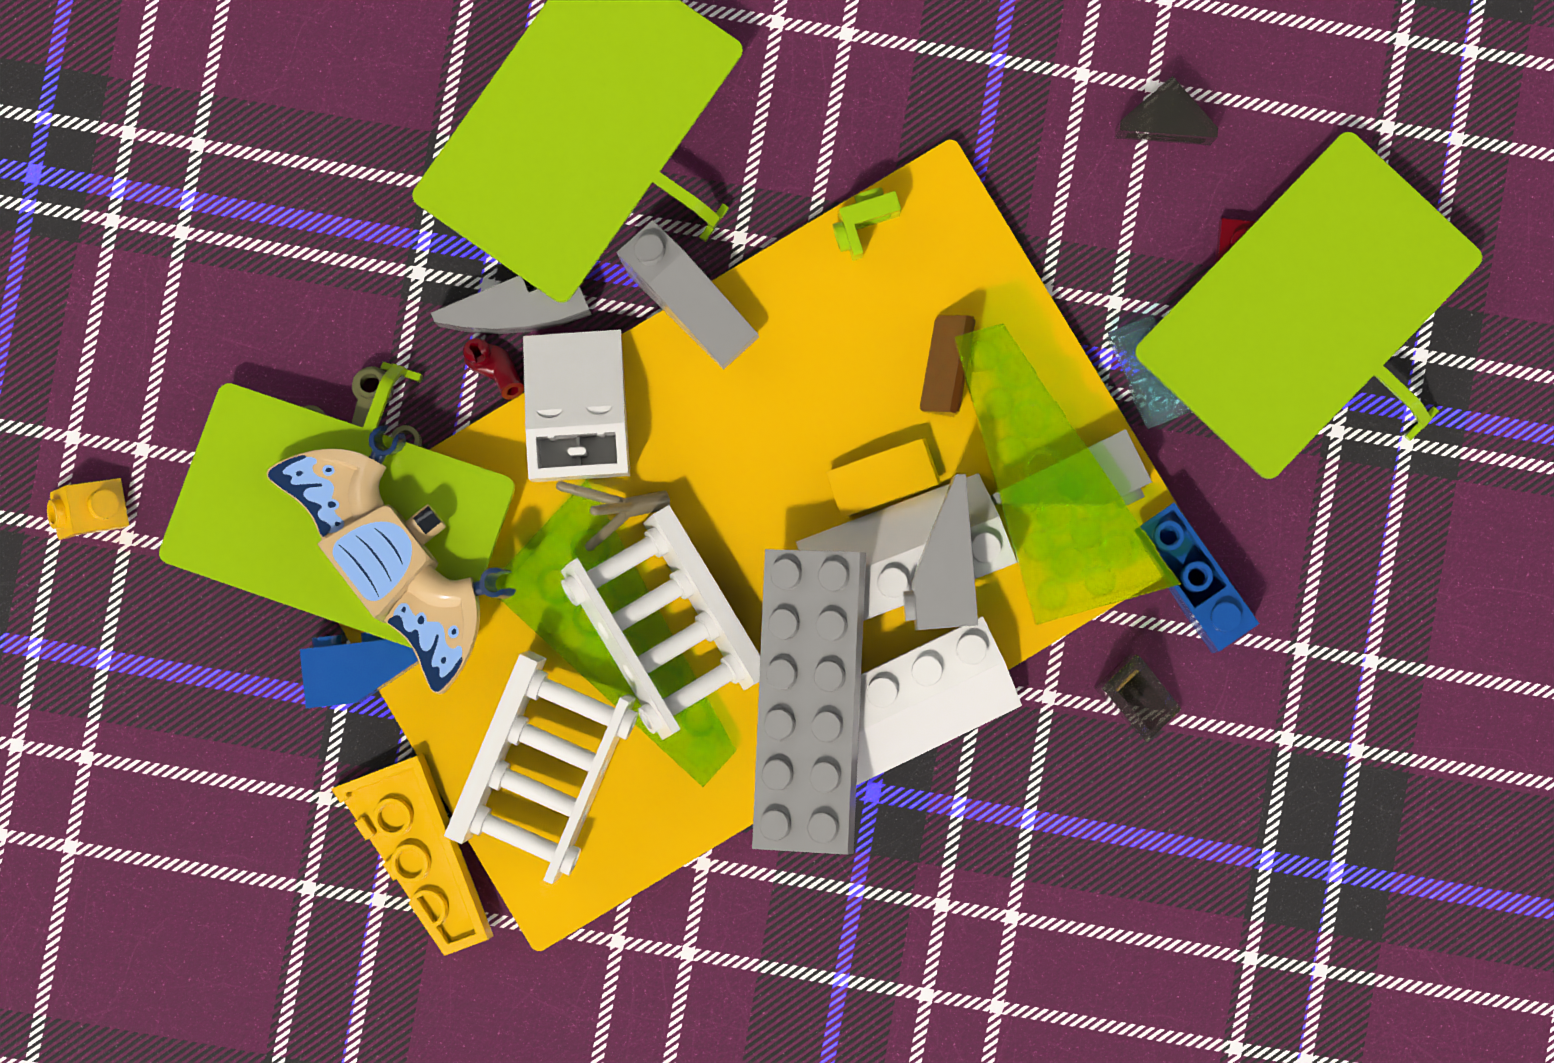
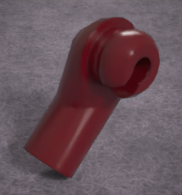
M473 338L466 342L463 348L464 361L472 371L495 380L504 399L512 400L523 393L524 385L507 351L498 346L488 344L481 338Z

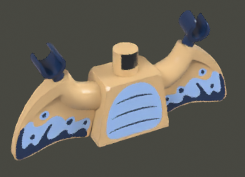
M388 425L380 426L371 432L369 445L372 453L369 457L344 449H321L295 455L271 466L267 471L269 480L298 501L311 515L322 539L317 544L370 614L375 619L389 624L408 641L417 656L424 677L432 692L437 694L445 693L457 679L472 653L480 624L479 596L485 594L492 598L501 599L513 596L516 592L514 588H505L499 591L496 588L497 578L502 574H509L512 571L503 568H489L484 571L479 581L474 582L472 577L450 580L435 570L439 563L424 544L446 528L445 523L429 504L406 521L398 510L389 504L385 505L380 495L379 484L386 469L382 464L387 455L400 452L406 442L405 434L399 433L393 439L391 447L387 448L382 438L388 429Z

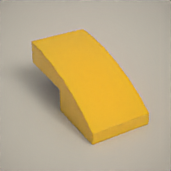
M926 438L900 445L826 472L841 518L855 515L941 484Z

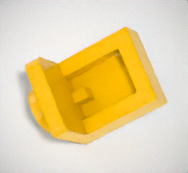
M121 478L66 485L50 492L51 500L47 503V517L50 526L56 529L59 540L81 534L123 529L129 526Z

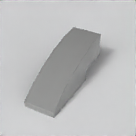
M520 276L431 312L434 322L439 327L464 332L490 334L532 332L561 326L592 315L580 287L568 302L558 303L538 289L529 292L525 280Z

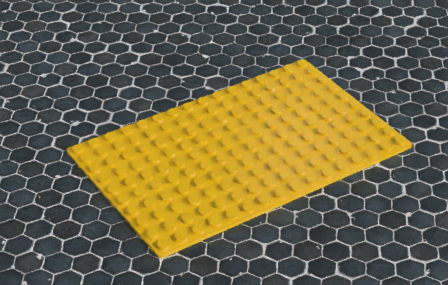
M947 140L858 193L860 194L875 188H882L884 194L896 191L901 206L899 217L857 230L863 249L861 259L852 261L849 250L840 252L832 224L840 222L838 217L839 208L856 203L853 196L711 281L759 335V338L724 370L664 310L621 334L630 476L563 480V482L623 498L665 490L670 498L671 509L759 654H761L765 549L798 550L796 541L948 485L957 474H966V477L979 473L991 496L1125 429L1152 481L1141 487L1145 497L1119 510L1114 501L1104 506L994 505L1004 526L1017 563L975 579L978 618H984L1009 670L1162 578L1133 530L1167 508L1175 500L960 145L954 140ZM941 315L974 316L975 326L960 412L954 417L921 411L920 401L935 319ZM525 392L429 449L508 476L514 482L515 492L487 569L503 568L511 570V573L502 574L497 578L496 588L498 591L505 588H514L516 592L513 596L505 599L492 598L485 594L479 596L480 624L472 653L457 679L445 693L437 694L432 692L420 664L379 690L417 755L424 753L436 787L452 815L519 654L531 651L547 658L542 671L548 673V679L616 708L620 697L626 694L636 697L581 604L575 606L564 592L561 581L565 578L561 570L568 563L578 558L587 572L645 538L644 532L647 531L643 523L656 512L630 517L594 550L587 551L585 544L619 513L594 516L590 513V508L605 503L559 491L556 488V484L559 481L532 482L529 480L525 431ZM926 438L941 484L855 515L841 518L826 475L827 471L900 445ZM653 555L597 588V591L611 614L669 581V575L672 571L663 556L659 558ZM679 597L622 632L638 657L695 623V616L698 614L688 598L684 600ZM904 606L864 620L861 674L958 627L915 630L914 620L905 621ZM339 623L350 643L362 642L361 633H364L363 631ZM705 639L648 673V676L662 699L721 665L720 659L723 658V655L714 640L709 642ZM729 682L674 715L673 717L680 730L664 740L661 739L658 732L652 734L646 728L638 712L641 704L636 698L632 707L633 711L638 712L636 723L627 740L619 738L574 845L581 848V853L570 876L563 873L561 878L553 884L543 881L550 865L549 861L484 832L480 836L473 834V837L468 842L534 950H545L753 824L759 682L746 690H743L739 683ZM539 697L537 700L530 698L523 715L529 718L528 724L594 753H597L608 727L542 697ZM522 742L518 746L511 743L504 760L510 763L511 770L574 798H578L588 774L586 770ZM503 787L499 791L492 789L486 803V807L492 809V815L557 844L569 820L568 816Z

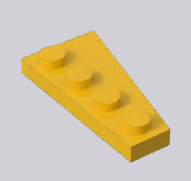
M424 753L331 788L339 802H344L357 820L354 824L365 840L370 839L385 861L382 865L392 880H398L410 898L409 905L444 956L489 940L494 936L458 842L444 837L450 821Z

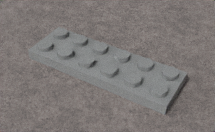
M765 549L752 849L854 854L866 553Z

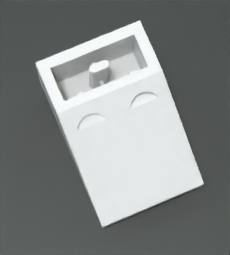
M621 330L523 336L525 431L529 480L532 482L630 476Z

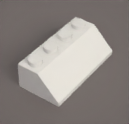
M979 473L966 477L974 579L1017 563L1000 516ZM950 484L796 541L798 550L866 553L863 621L904 606L903 591L912 590V577Z
M983 617L978 618V625L958 627L861 674L856 785L1022 706L1005 661Z

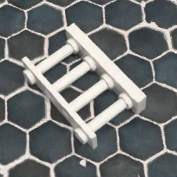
M670 505L652 514L643 523L647 531L644 532L645 538L587 572L578 558L568 563L561 570L565 578L561 581L564 592L575 606L581 604L640 702L641 707L638 708L641 720L652 734L658 732L662 740L680 730L673 717L674 715L729 682L739 683L742 689L746 690L758 683L760 677V654ZM653 555L659 558L663 556L672 571L669 575L670 580L611 614L597 588ZM681 597L684 600L688 598L698 614L695 616V623L637 657L622 631L677 598ZM706 639L711 642L714 640L723 655V658L720 659L721 665L662 699L648 673Z
M526 651L519 654L444 837L463 844L471 839L473 834L480 836L484 832L549 861L550 865L543 881L553 884L561 878L563 873L570 876L578 861L581 848L574 845L619 738L627 740L636 723L638 712L633 711L632 707L637 697L626 694L619 698L616 708L548 679V673L542 671L547 658L534 652ZM539 697H542L608 726L597 753L528 724L529 718L523 715L530 698L537 700ZM522 742L588 771L578 798H574L511 770L510 763L504 761L511 743L518 746ZM503 787L568 816L569 820L559 843L557 844L492 815V809L486 807L492 789L499 791Z

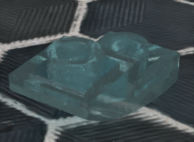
M1153 315L1108 332V341L1128 380V390L1147 429L1192 412L1148 371L1135 356L1137 345L1157 325Z

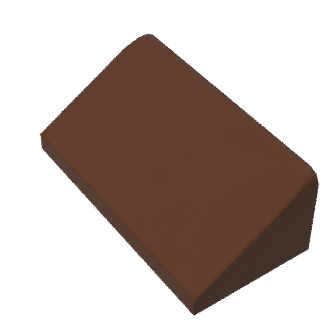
M941 315L935 319L920 401L921 411L954 417L960 412L975 326L974 316Z

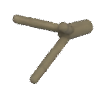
M559 481L556 484V488L559 491L605 503L590 508V513L594 516L619 513L585 544L587 551L594 550L630 517L657 512L670 505V498L665 490L623 498Z

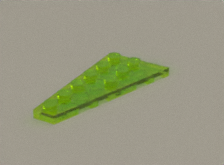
M1002 323L956 336L954 341L1035 625L1180 585L1181 583L1155 549V545L1125 505V501L1093 454L1075 432L1063 410L1047 391L1037 376V372L1005 325Z
M587 479L581 485L593 489ZM572 494L507 564L504 569L511 570L512 572L500 575L496 580V588L498 591L505 588L516 589L513 596L499 599L616 706L620 697L626 694L636 696L581 604L575 606L564 592L561 581L565 578L561 570L568 563L578 558L587 572L623 551L625 547L615 530L594 550L587 551L585 544L609 523L610 519L607 515L594 516L590 513V508L601 505L600 502ZM635 566L597 588L611 614L649 593ZM660 610L655 611L622 631L637 657L673 636ZM683 653L648 673L662 699L697 679ZM707 696L673 716L680 730L664 740L661 739L658 732L652 734L646 728L638 712L635 725L702 787L736 752L732 741ZM636 698L632 710L638 712L641 704Z

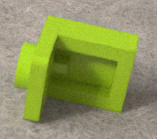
M882 188L871 189L854 196L855 204L839 208L838 217L840 222L832 224L840 252L849 250L852 261L862 258L863 249L857 230L899 217L901 206L896 191L884 194Z

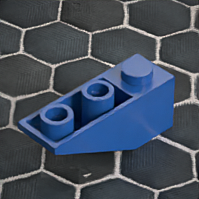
M1175 502L1133 530L1181 610L1211 653L1220 652L1260 624Z
M366 632L361 633L362 642L342 644L341 635L312 638L313 648L300 649L306 708L363 702L419 664L414 650Z

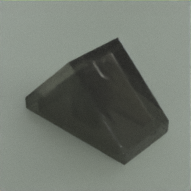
M1172 76L1119 122L1115 128L1114 139L1211 146L1218 137V127Z
M1128 654L1094 687L1146 742L1181 710V707L1137 654Z

